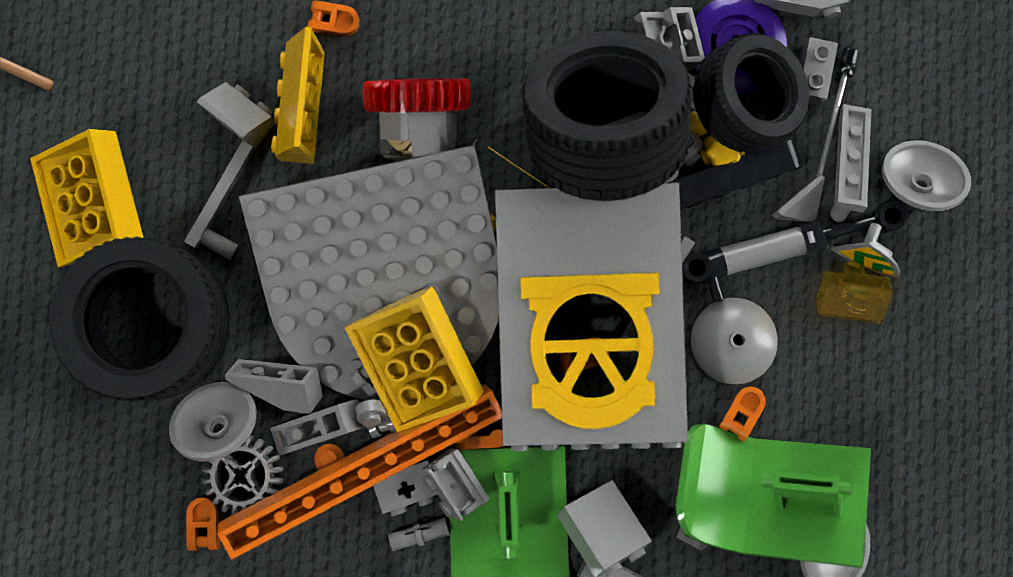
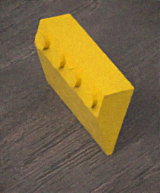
M305 27L287 41L286 49L280 55V68L283 69V79L278 80L277 95L281 99L280 108L276 107L274 122L275 125H278L277 136L272 137L271 143L272 153H275V157L279 161L314 164L325 52L311 27Z
M88 129L30 158L58 267L73 264L87 250H92L96 245L101 246L105 241L111 242L116 238H133L134 236L144 238L116 131Z
M433 285L393 302L344 327L397 433L475 405L484 392Z

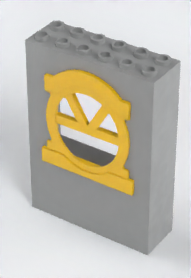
M664 183L644 195L626 200L604 202L581 199L563 193L557 188L495 190L503 446H511L512 451L529 450L531 445H541V450H558L561 445L571 444V449L584 450L589 449L590 444H601L602 449L620 448V443H632V448L642 449L650 448V443H662L664 448L681 447V442H688L679 183ZM583 294H600L618 302L632 317L639 338L544 341L547 326L556 310L571 298ZM606 351L639 352L636 367L627 381L622 378ZM577 352L562 382H558L548 367L545 355L547 353ZM591 352L615 389L609 395L587 398L575 395L571 391Z

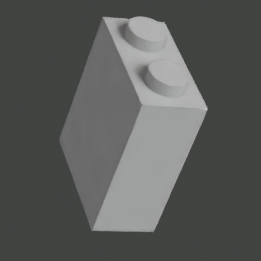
M613 480L566 505L557 515L594 577H598L603 573L609 577L623 568L620 564L623 561L629 559L632 563L646 554L644 548L652 542Z

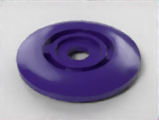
M714 0L705 6L695 18L705 57L712 52L711 36L716 37L715 49L730 41L734 36L748 33L759 34L756 28H759L762 34L780 41L787 47L786 33L779 17L769 6L757 3L754 0ZM737 67L734 74V86L737 94L749 93L762 88L753 74Z

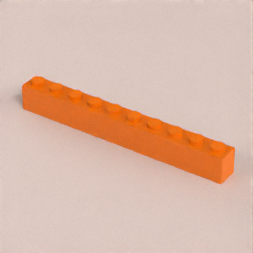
M485 384L482 386L484 392L475 405L398 433L394 431L218 523L217 535L232 560L501 419L502 410L493 391Z

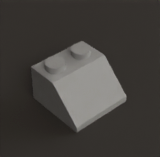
M225 82L201 96L197 101L212 117L246 143L252 145L254 149H256L275 125L274 119L271 117L273 111L260 101L255 105L248 99L251 95L238 84L233 88Z

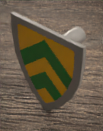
M870 224L863 243L831 247L832 251L847 260L876 273L899 278L900 269L892 258L893 252L877 242L882 226L879 224Z

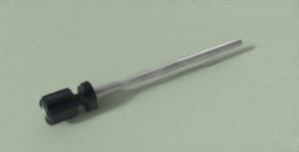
M843 48L840 60L843 68H839L836 73L838 75L842 72L817 176L823 175L847 76L849 74V78L853 77L854 71L850 70V67H855L859 53L856 48Z

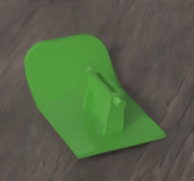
M697 424L690 428L688 431V442L684 444L676 503L679 525L684 534L697 542L740 554L863 568L871 448L755 439L748 437L743 442L737 438V434L726 432L711 425Z
M565 445L559 446L558 450H541V446H531L529 450L512 451L511 447L459 450L490 500L483 503L466 516L462 514L463 520L461 521L453 517L449 518L451 577H570L568 533L557 517L560 511L567 505Z

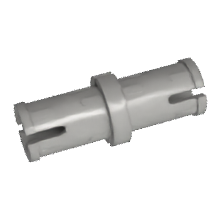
M445 517L424 524L417 522L413 524V527L388 533L393 552L417 544L420 547L425 545L427 541L450 536Z

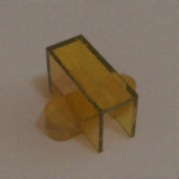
M847 262L844 264L842 273L824 271L815 300L817 313L820 316L882 324L894 292L889 277L868 275L865 273L862 265L855 262Z

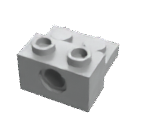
M670 7L664 12H640L634 16L637 33L667 46L679 57L688 72L698 67L705 58L692 7Z

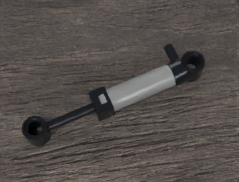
M889 201L877 207L872 212V216L825 229H822L820 220L776 233L700 253H693L687 256L682 263V280L689 284L708 281L713 302L723 301L724 295L719 277L822 251L828 248L826 240L869 229L871 223L882 226V233H890L902 228L907 223L908 211L902 203ZM885 211H889L893 215V224L885 220ZM690 262L700 264L702 271L699 276H694L689 272L688 266Z

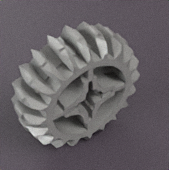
M250 435L234 451H247L255 455L246 464L241 463L237 459L234 460L231 456L232 453L222 458L208 461L213 464L212 466L203 467V472L210 473V477L203 479L202 482L203 484L211 483L212 486L211 489L206 491V495L215 493L217 497L213 499L212 503L217 505L223 501V512H227L233 505L232 512L234 515L240 512L242 508L244 510L269 497L268 493L273 495L279 491L273 484L283 483V478L275 477V473L283 471V466L274 468L273 462L278 461L280 456L276 455L270 458L268 454L274 448L270 445L262 450L261 448L264 445L263 439H258L253 445L254 439ZM225 463V468L229 472V480L223 486L221 469ZM261 463L265 470L263 487L260 486V482L256 478V471L261 466ZM250 468L245 475L246 479L235 483L240 476L238 470ZM239 487H244L248 492L252 491L256 496L252 499H239L232 496L231 493Z

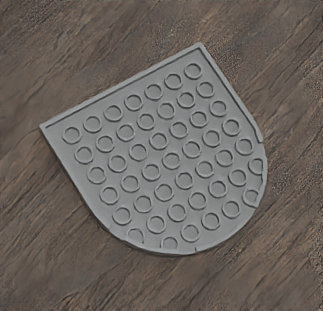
M475 145L239 196L274 328L289 354L300 366L316 367L318 369L319 380L322 384L351 397L371 400L351 377V373L358 368L363 369L364 366L344 327L432 285L471 365L484 352L493 336L499 319L497 243Z

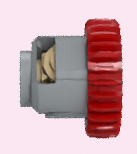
M415 78L371 80L363 83L362 90L364 109L368 112H379L380 150L386 159L397 162L456 149V110L468 109L471 106V87L468 79Z

